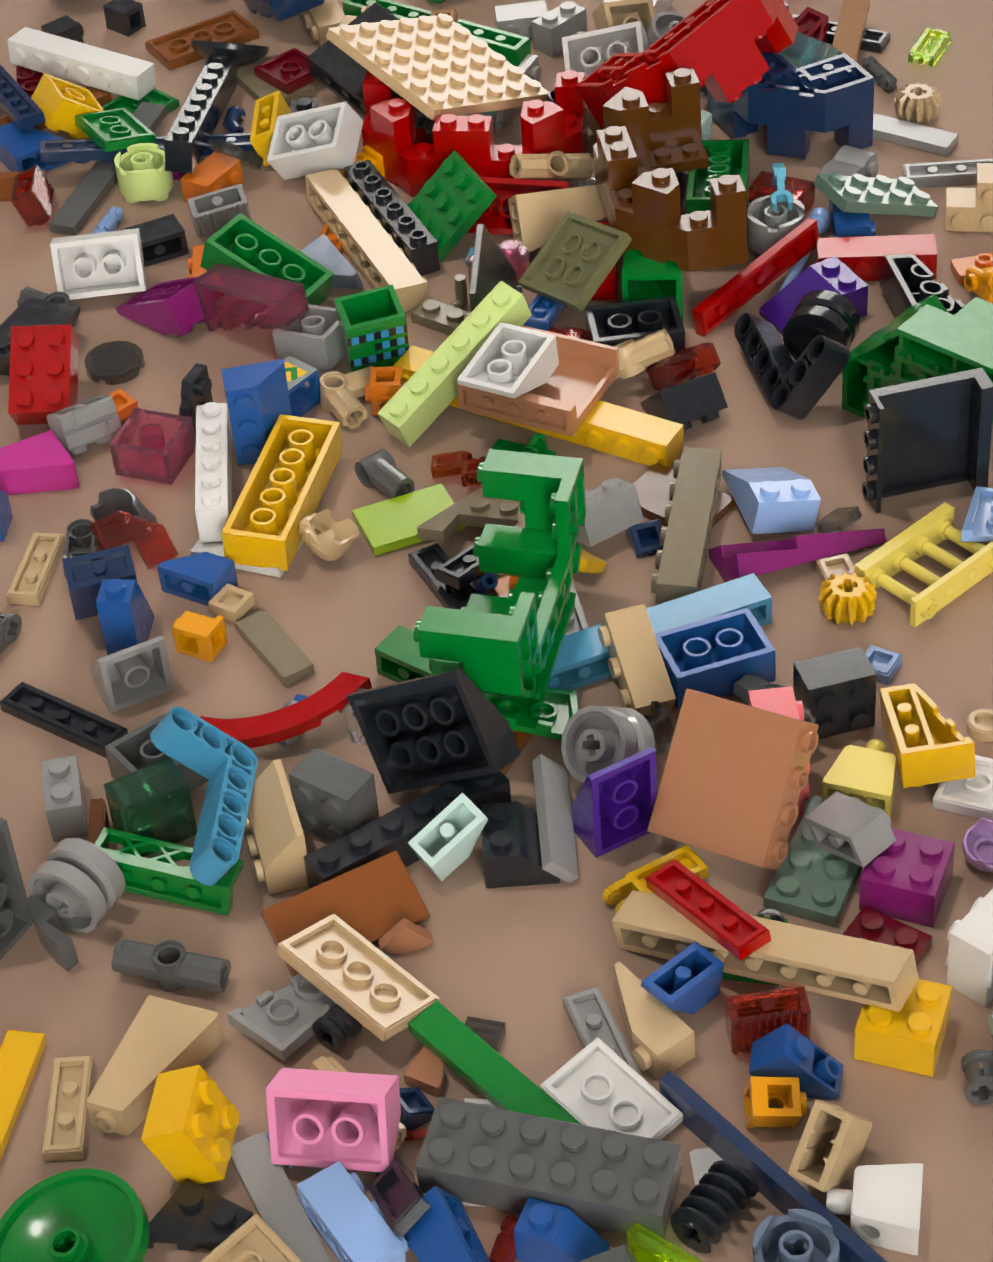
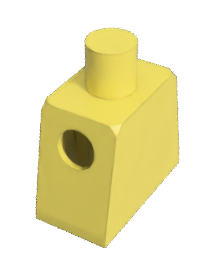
M876 739L869 740L865 748L854 745L845 746L822 781V797L828 799L838 791L849 797H856L870 806L883 809L891 819L896 778V756L893 753H888L885 743Z

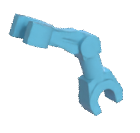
M772 163V186H777V191L771 195L770 207L772 211H777V203L783 201L787 203V209L792 210L793 195L785 190L784 180H786V167H784V163Z

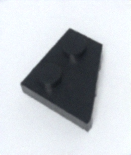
M186 1179L149 1222V1242L147 1248L153 1249L154 1243L177 1244L178 1250L195 1251L203 1248L212 1252L253 1216V1212Z

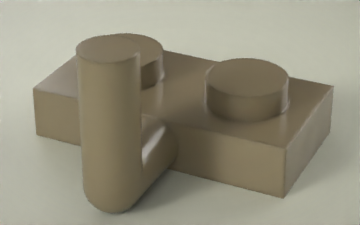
M464 274L454 276L455 301L448 305L427 298L411 312L412 323L450 336L471 313L462 310L468 304L466 276Z

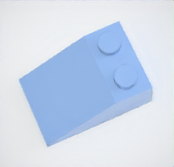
M784 467L723 470L722 476L751 534L814 530L821 498L810 479Z

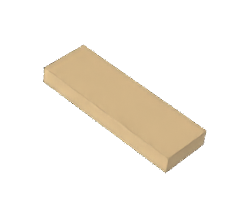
M33 532L6 594L8 605L40 606L66 542L64 534Z
M93 1055L53 1058L42 1149L44 1162L85 1160L89 1123L86 1100L92 1092L95 1067Z

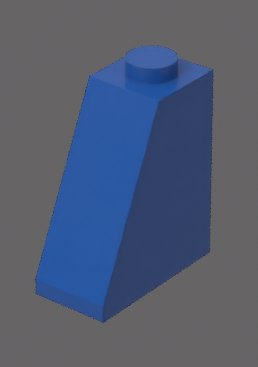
M14 122L0 126V162L11 172L48 171L69 163L62 162L57 165H50L47 162L40 163V141L64 140L62 137L37 129L20 130Z
M103 579L96 599V606L107 655L148 641L154 621V613L137 581Z

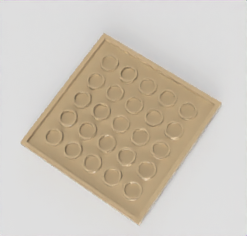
M440 13L437 16H419V18L411 19L400 18V20L394 21L381 20L376 23L362 22L359 25H341V27L328 28L326 38L431 120H435L437 115L453 114L455 116H463L522 107L523 101L541 100L546 102L547 95L549 94L547 90L541 87L540 82L529 78L523 73L521 68L510 64L505 60V56L494 52L488 47L486 42L478 40L470 34V30L459 26L447 14Z

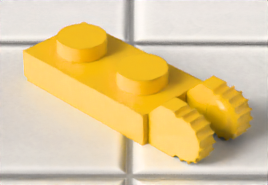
M685 845L625 874L624 878L607 886L602 893V897L609 906L617 904L614 911L616 914L632 890L654 894L647 888L645 878L674 859L702 880L709 877V868L689 846Z

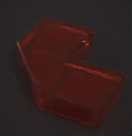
M463 450L435 454L432 456L431 461L432 477L435 479L461 474L463 487L480 485L482 483L477 481L478 465L480 462L485 461L486 456L476 459L472 457V453Z
M120 510L91 523L89 526L101 550L124 546L134 542L148 570L178 555L164 525L136 518L132 514Z

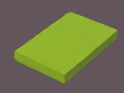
M440 483L352 510V515L374 556H378L427 541L419 539L417 527L455 503L443 484ZM460 525L455 532L466 529V527Z

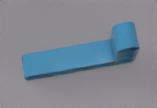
M173 707L152 730L150 738L155 747L161 752L208 779L190 861V871L201 884L213 886L239 859L258 761L255 753L243 743L182 707Z

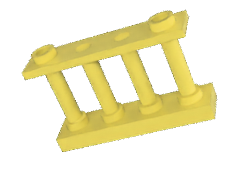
M946 502L855 564L854 573L858 572L859 577H869L870 583L875 588L882 587L911 605L910 625L914 628L925 620L931 619L936 612L993 572V541L988 545H984L981 542H961L962 531L955 528L954 524L955 508ZM949 539L974 555L962 561L937 545L943 540ZM927 555L951 569V571L943 577H939L914 561L921 556ZM905 571L929 587L918 594L891 577L898 572Z

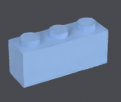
M340 1161L296 1184L299 1200L313 1227L339 1262H406L405 1253L409 1248L404 1236L400 1237L391 1230L376 1201L370 1202L366 1197L364 1186L358 1175L354 1172L349 1174Z

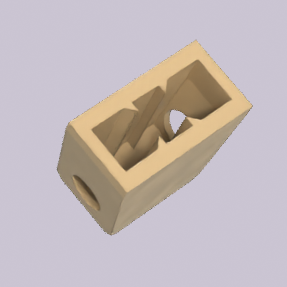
M815 1100L787 1174L822 1192H826L851 1178L871 1131L872 1122L839 1105Z

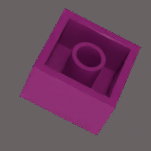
M891 828L896 841L868 863L860 877L859 910L866 906L888 917L933 927L953 874L955 843Z

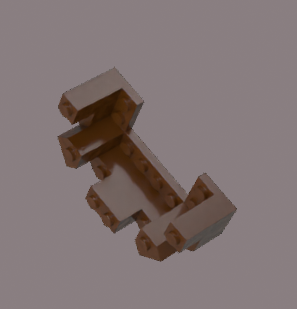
M679 68L672 72H665L667 103H651L648 105L643 91L625 86L603 105L604 129L596 131L597 143L593 145L595 185L609 225L612 228L626 232L632 238L625 251H630L633 248L642 251V256L663 264L667 260L678 263V269L687 272L747 263L746 189L740 175H723L719 178L709 179L710 210L694 211L690 214L681 215L680 188L675 173L708 168V156L702 144L700 82L694 68Z

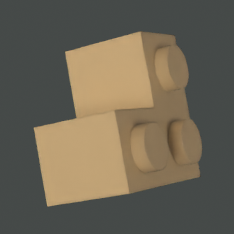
M977 163L976 188H946L945 231L993 232V164Z

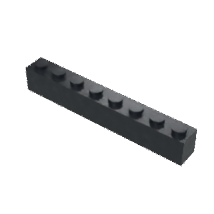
M226 53L210 54L164 139L165 171L193 173L237 87L235 56H229Z

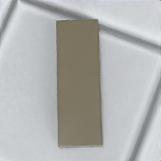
M265 609L235 622L238 634L285 687L315 673L314 664Z

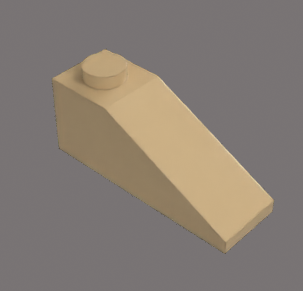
M620 961L614 964L615 992L629 1039L632 1058L641 1070H647L659 1081V1078L669 1071L673 1072L695 1058V1031L671 1009L642 988V981Z

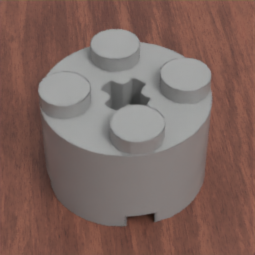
M771 195L752 201L748 206L747 212L748 247L762 255L804 222L805 209L799 200L793 198L792 210L787 209L786 202H778L777 211H772L770 207Z

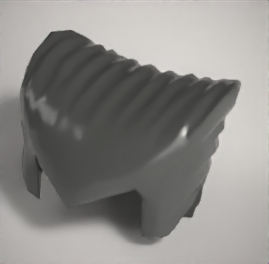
M111 488L99 493L98 503L90 507V514L96 523V529L106 538L120 541H139L149 537L157 527L158 521L155 515L149 512L128 489Z

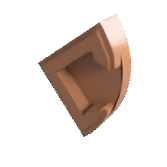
M403 918L384 934L378 942L380 950L384 952L405 954L427 947L433 942L430 931Z
M423 1046L404 1073L405 1083L440 1097L444 1088V1072L438 1056Z

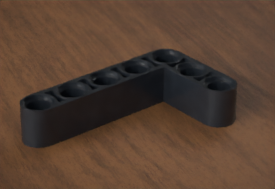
M744 313L738 318L734 327L735 337L771 407L796 419H803L810 413L845 368L850 357V351L846 345L823 335H818L809 343L794 363L772 323L750 313Z

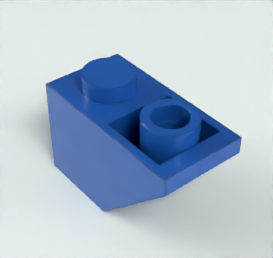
M785 1024L753 1042L749 1074L756 1077H798L800 1092H805L806 1097L835 1100L841 1094L843 1064L789 1024Z

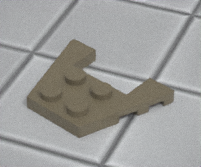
M480 487L419 525L417 532L420 540L446 542L460 525L484 528L485 524L525 528V516L519 511L520 501L483 497V488Z

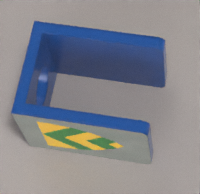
M288 356L284 359L291 412L292 416L302 417L320 404L318 369Z

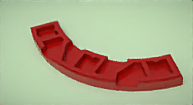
M341 672L334 680L316 693L277 711L236 719L204 716L200 718L247 747L256 748L281 742L322 725V719L337 710L339 713H342L351 707L347 698L349 694L371 689L372 684L369 677Z

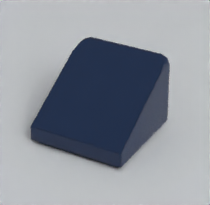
M660 519L635 524L626 530L627 540L637 558L655 554L657 549L663 550V546H660L662 528Z
M419 1087L399 1088L400 1122L406 1127L407 1133L431 1121L435 1108Z

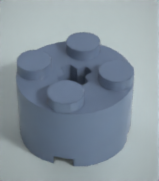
M789 1209L788 1214L775 1218L774 1214H772L758 1225L753 1236L752 1260L753 1262H839L840 1245L833 1232V1227L824 1217L805 1209Z

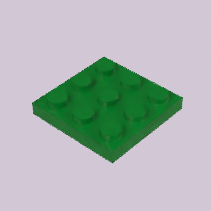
M454 150L407 206L437 240L439 260L442 262L497 195L469 163Z

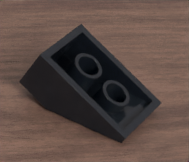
M26 298L0 325V375L9 376L11 326L71 324L74 328L81 312L80 306Z

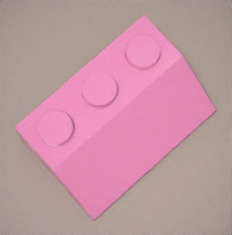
M281 1068L267 1086L266 1100L271 1164L327 1168L340 1161L346 1170L383 1172L393 1162L401 1116L399 1076Z

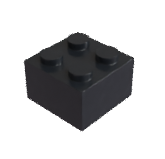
M861 646L794 662L793 691L795 700H802L803 705L810 709V714L816 718L815 724L819 725L817 731L818 740L875 726L877 674Z

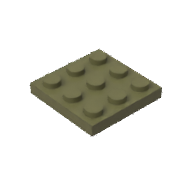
M568 211L518 283L528 291L582 312L624 253L632 238L626 232Z

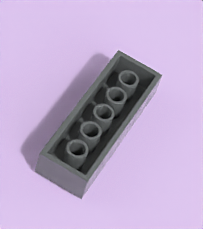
M439 1097L416 1163V1172L419 1188L423 1194L437 1186L458 1197L462 1202L520 1214L528 1197L569 1208L590 1228L663 1243L682 1173L681 1144Z

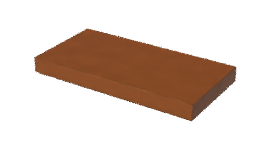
M231 10L145 42L146 50L170 71L204 58L193 49L191 40L244 44L260 37L259 30L236 10Z
M397 850L261 911V916L276 946L332 914L337 915L372 944L378 943V940L403 918L419 924L430 917V913ZM285 962L292 977L299 974V972Z

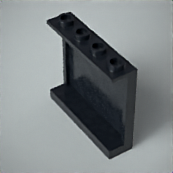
M375 2L348 25L399 19L388 8H383ZM326 41L307 57L310 75L365 116L363 81L367 69L332 42ZM396 93L397 98L405 100L398 93Z
M983 367L869 390L868 404L864 406L868 430L863 433L867 456L863 457L866 482L862 483V493L865 501H870L876 513L881 512V498L963 481H969L974 491L976 486L988 488L993 418V383Z

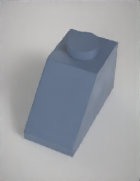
M322 234L300 251L334 273L331 283L332 288L359 289L363 286L357 271L325 234Z

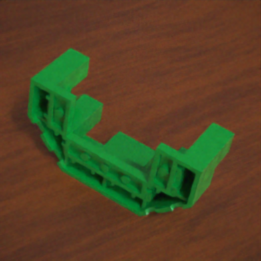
M933 294L906 309L886 327L871 334L850 352L848 363L843 369L842 408L865 418L864 406L868 404L869 390L982 367L993 383V303L975 297L953 315L947 312L937 295Z
M489 449L485 461L479 463L477 470V481L482 483L483 497L520 501L519 511L525 516V528L485 524L481 537H476L473 553L474 557L479 559L480 572L519 577L516 587L509 590L508 598L471 594L467 606L462 607L461 610L426 606L422 619L417 620L415 623L413 638L415 642H419L420 657L430 658L429 669L431 675L460 668L481 692L543 700L575 607L576 593L570 592L573 583L572 573L579 574L582 545L576 544V540L579 535L578 526H585L586 519L583 458Z

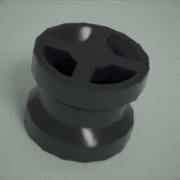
M335 1003L329 1008L326 1017H319L312 1024V1029L324 1047L334 1053H339L346 1046L348 1038H355L362 1031V1025Z

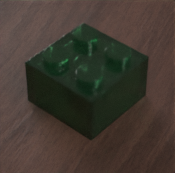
M171 757L104 784L114 830L174 844L197 834V825L188 782ZM148 851V852H145V853L140 854V856H141V857H145V856L150 855V854H152V853H154V852Z

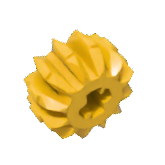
M843 571L840 576L830 574L829 580L822 581V586L820 587V611L824 612L826 620L835 619L837 625L848 622L852 627L854 621L865 623L866 617L873 616L877 592L875 586L870 583L869 577H859L858 572L850 575Z

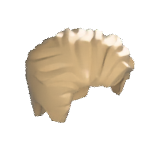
M328 508L319 513L305 516L299 522L298 528L302 540L312 553L326 561H335L343 556L359 536L360 531L351 519L343 521L333 520V511Z

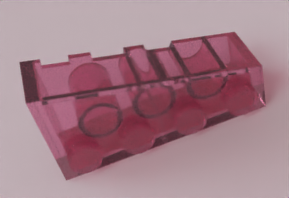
M218 263L194 280L208 331H216L218 328L229 331L236 327H242L243 330H251L253 327L258 326L261 329L287 328L310 310L303 284Z

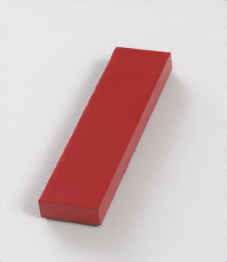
M676 859L645 878L649 890L740 961L771 941L769 929Z

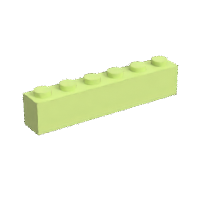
M500 281L378 412L388 433L408 447L422 435L458 396V377L497 325L503 322L521 327L532 316L523 294L503 281Z

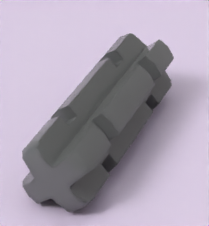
M873 56L863 58L862 68L871 74L885 91L889 92L891 89L895 90L897 88V78Z

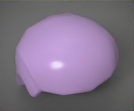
M982 817L974 826L966 830L962 840V849L967 862L986 873H993V820Z

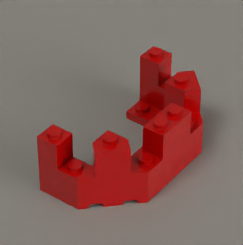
M706 0L642 53H615L575 85L602 130L604 129L603 105L625 86L643 91L648 105L651 103H667L665 72H672L679 68H694L700 82V88L705 84L715 102L733 103L743 95L742 91L748 86L751 87L759 83L763 79L762 75L770 69L761 52H774V54L785 50L794 43L798 26L783 0Z
M367 70L363 81L366 112L361 130L363 146L367 145L383 156L385 179L394 186H402L404 193L410 197H415L424 184L434 175L442 162L454 150L469 163L480 177L514 178L510 175L509 165L511 157L515 154H550L554 151H561L564 154L586 153L588 143L587 105L575 87L585 78V72L573 70L557 72L554 86L555 104L541 100L523 101L520 114L522 145H494L492 116L480 114L470 116L437 115L432 130L434 144L425 143L424 139L427 129L415 126L413 105L407 100L397 98L394 90Z

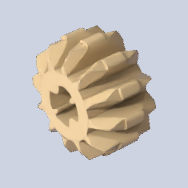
M917 82L914 85L908 83L906 87L899 88L896 99H894L895 113L898 114V118L908 122H916L917 124L919 122L929 123L930 119H936L940 112L942 100L937 87H929V83L919 84Z

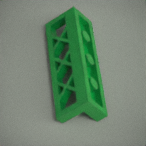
M106 827L103 828L94 845L105 851L117 863L124 875L126 884L124 891L227 916L233 907V886L243 870L242 859H238L227 876H223L217 884L206 886L195 879L190 871V865L183 867L174 863L181 860L191 861L193 852L191 847ZM108 842L124 845V848L118 850H111L105 847ZM150 851L158 853L159 856L149 859L141 857L140 854Z

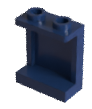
M129 544L62 559L75 620L98 615L96 599L103 579L137 581Z

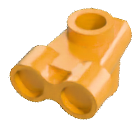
M993 266L986 268L968 267L964 276L965 289L968 292H975L980 296V299L993 303Z

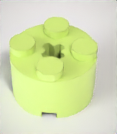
M134 144L127 147L128 152L123 155L119 152L115 156L114 164L119 191L125 197L127 203L135 204L140 201L150 200L164 201L169 197V192L174 186L173 174L171 171H165V151L160 150L158 144Z

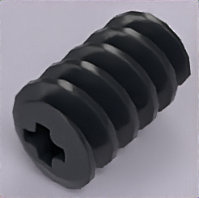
M722 1160L714 1162L708 1169V1173H705L699 1180V1184L695 1185L689 1196L682 1201L680 1208H677L671 1215L670 1223L678 1239L696 1252L710 1253V1244H718L720 1242L722 1232H727L731 1228V1221H736L741 1215L740 1209H745L750 1203L749 1198L755 1197L759 1192L756 1180L737 1164Z

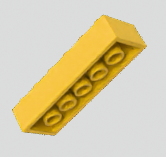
M279 415L222 530L224 557L234 560V564L261 568L274 567L280 568L282 571L289 570L302 541L298 528L299 522L305 516L315 513L342 454L340 422Z

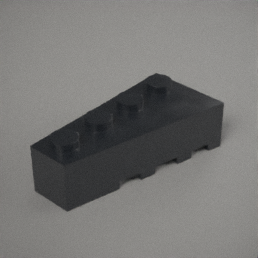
M914 254L885 255L879 286L896 318L909 307L933 294L937 295L950 314L955 315L966 305L960 299L954 301L948 295L949 288L944 283L940 284L934 281V274Z

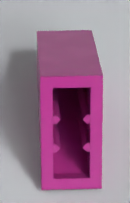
M52 430L0 448V490L7 492L8 495L68 490L80 487L75 462Z

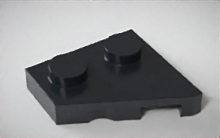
M196 363L181 382L179 419L185 420V431L180 437H177V447L189 449L196 440V406L213 402L211 393L212 382L209 379L207 365Z

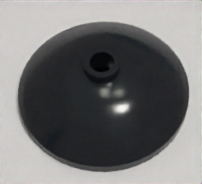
M191 40L193 49L207 60L210 54L213 55L215 53H226L229 56H235L236 68L237 65L251 64L269 52V46Z

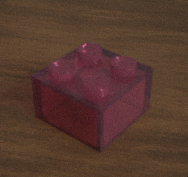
M135 408L109 444L115 475L172 485L196 449L192 417Z

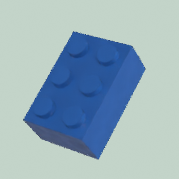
M749 607L654 633L676 697L675 705L678 709L682 706L686 688L722 697L733 693L735 682L740 680L744 673H754L768 683L775 681L776 650Z

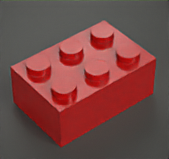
M71 324L11 326L8 414L16 425L48 424L47 415L77 404L79 336Z

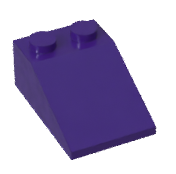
M836 256L827 258L805 269L760 307L759 314L766 321L772 323L783 336V329L800 299L811 291L823 289L836 292L847 298L856 308L860 318L867 315L868 285Z
M649 747L588 775L572 804L574 832L596 858L651 833L647 830L657 797L656 750L653 747Z

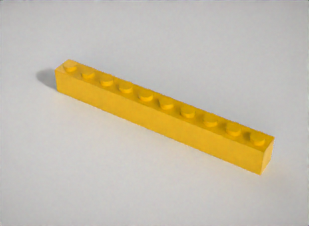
M412 345L393 366H402L403 382L406 383L434 352ZM458 396L449 406L459 408ZM601 400L598 401L572 437L482 415L651 467L659 463L670 468L675 459L682 453L684 447L683 424Z

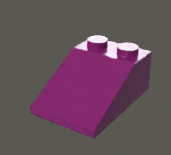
M203 275L155 283L147 288L146 291H142L118 306L116 311L118 314L163 335L176 333L179 337L190 333L193 330L192 326L197 322L203 323L214 317L213 312L221 308L222 305L209 276Z

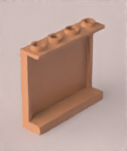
M522 325L521 327L556 335L559 365L545 384L516 398L457 384L459 409L572 437L620 373L618 347Z
M686 688L647 831L762 868L779 870L781 863L785 860L788 853L787 840L790 829L798 817L797 803L800 792L808 781L807 767L810 756L818 744L817 731L819 725Z

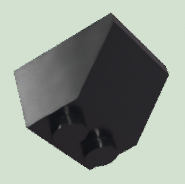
M715 372L661 390L641 402L642 409L647 414L683 424L684 431L692 428L691 422L701 419L702 424L720 418L719 412L728 407Z
M518 801L481 804V812L488 818L482 830L486 888L560 883V878L542 869L537 813Z

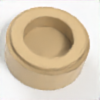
M977 709L969 714L967 718V733L972 739L979 742H993V710Z

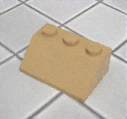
M276 759L254 781L244 831H251L250 835H246L250 856L257 855L259 859L253 861L258 883L265 881L269 895L308 886L303 858L307 855L304 833L281 759Z

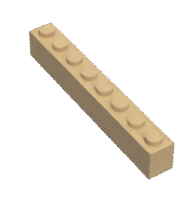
M337 168L305 175L306 200L321 220L327 223L331 233H334L338 241H341L343 249L371 286L376 289L393 284L404 312L416 309L426 300V295L429 293L427 280L421 277L414 263H410L403 249L396 245L392 235L385 231L380 220L376 219L371 213L369 206L363 203L359 193L352 189L348 179L344 178Z
M632 890L611 920L620 949L671 960L696 941L724 963L723 972L898 1012L901 1011L919 980L914 951L911 949L752 915L750 916L769 929L771 941L740 961L655 894Z

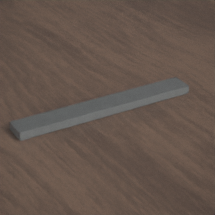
M142 102L132 115L154 132L167 115V108L165 105ZM102 160L95 162L48 223L51 232L73 236L78 233L117 181L114 162L107 163Z

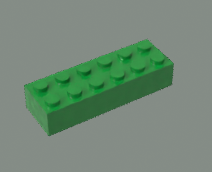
M749 139L702 140L708 156V168L689 171L686 197L687 214L694 211L710 210L709 179L719 178L723 175H740L746 189L748 212L750 178Z

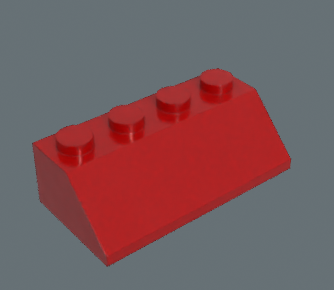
M481 177L497 197L466 233L476 234L477 224H484L490 235L514 236L508 204L509 198L518 194L573 187L568 181Z

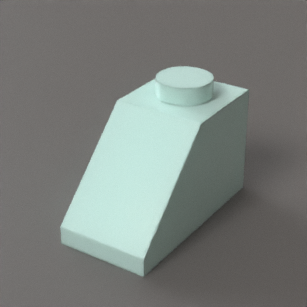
M462 792L414 836L408 844L417 857L442 882L469 857L488 818Z

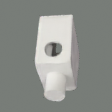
M924 1164L858 1166L854 1171L853 1190L839 1188L828 1190L826 1208L833 1214L850 1215V1229L867 1244L910 1255H918Z

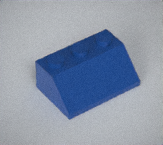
M284 359L221 369L238 466L256 463L279 415L292 416Z

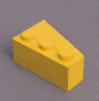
M915 683L880 689L881 721L891 753L896 756V768L903 788L921 787L928 784L976 777L975 743L969 737L964 738L956 730V724L951 719L946 720L939 713L938 706Z

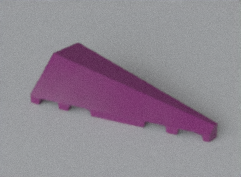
M884 528L795 535L777 541L720 545L708 549L710 560L723 581L728 582L752 573L755 576H760L886 542Z

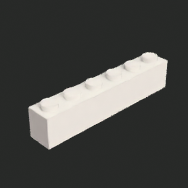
M24 27L7 40L9 60L14 65L138 101L156 87L155 65L148 61Z
M209 402L196 406L195 515L200 543L223 541L222 530L232 512V433L227 403Z

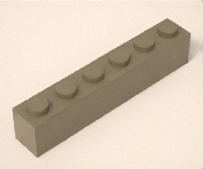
M683 447L681 459H675L673 476L677 480L670 483L669 501H672V504H666L665 523H668V526H662L660 546H663V550L657 549L655 568L659 571L658 573H652L651 593H656L657 605L701 591L722 475V449Z

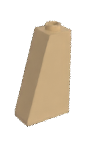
M596 185L518 194L508 199L517 256H523L544 246L568 211L596 222L607 217Z
M148 995L86 1100L92 1127H96L105 1133L114 1132L129 1136L147 1118L158 1074L200 1065L222 1043L224 1034L219 1012Z

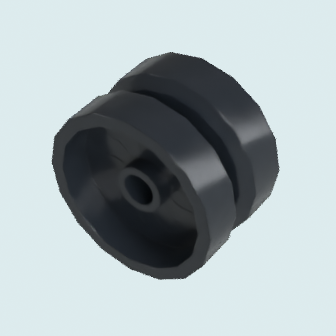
M823 289L811 291L800 299L784 327L783 342L789 354L795 360L799 358L809 343L818 335L828 337L850 348L859 331L860 318L856 308L844 296Z

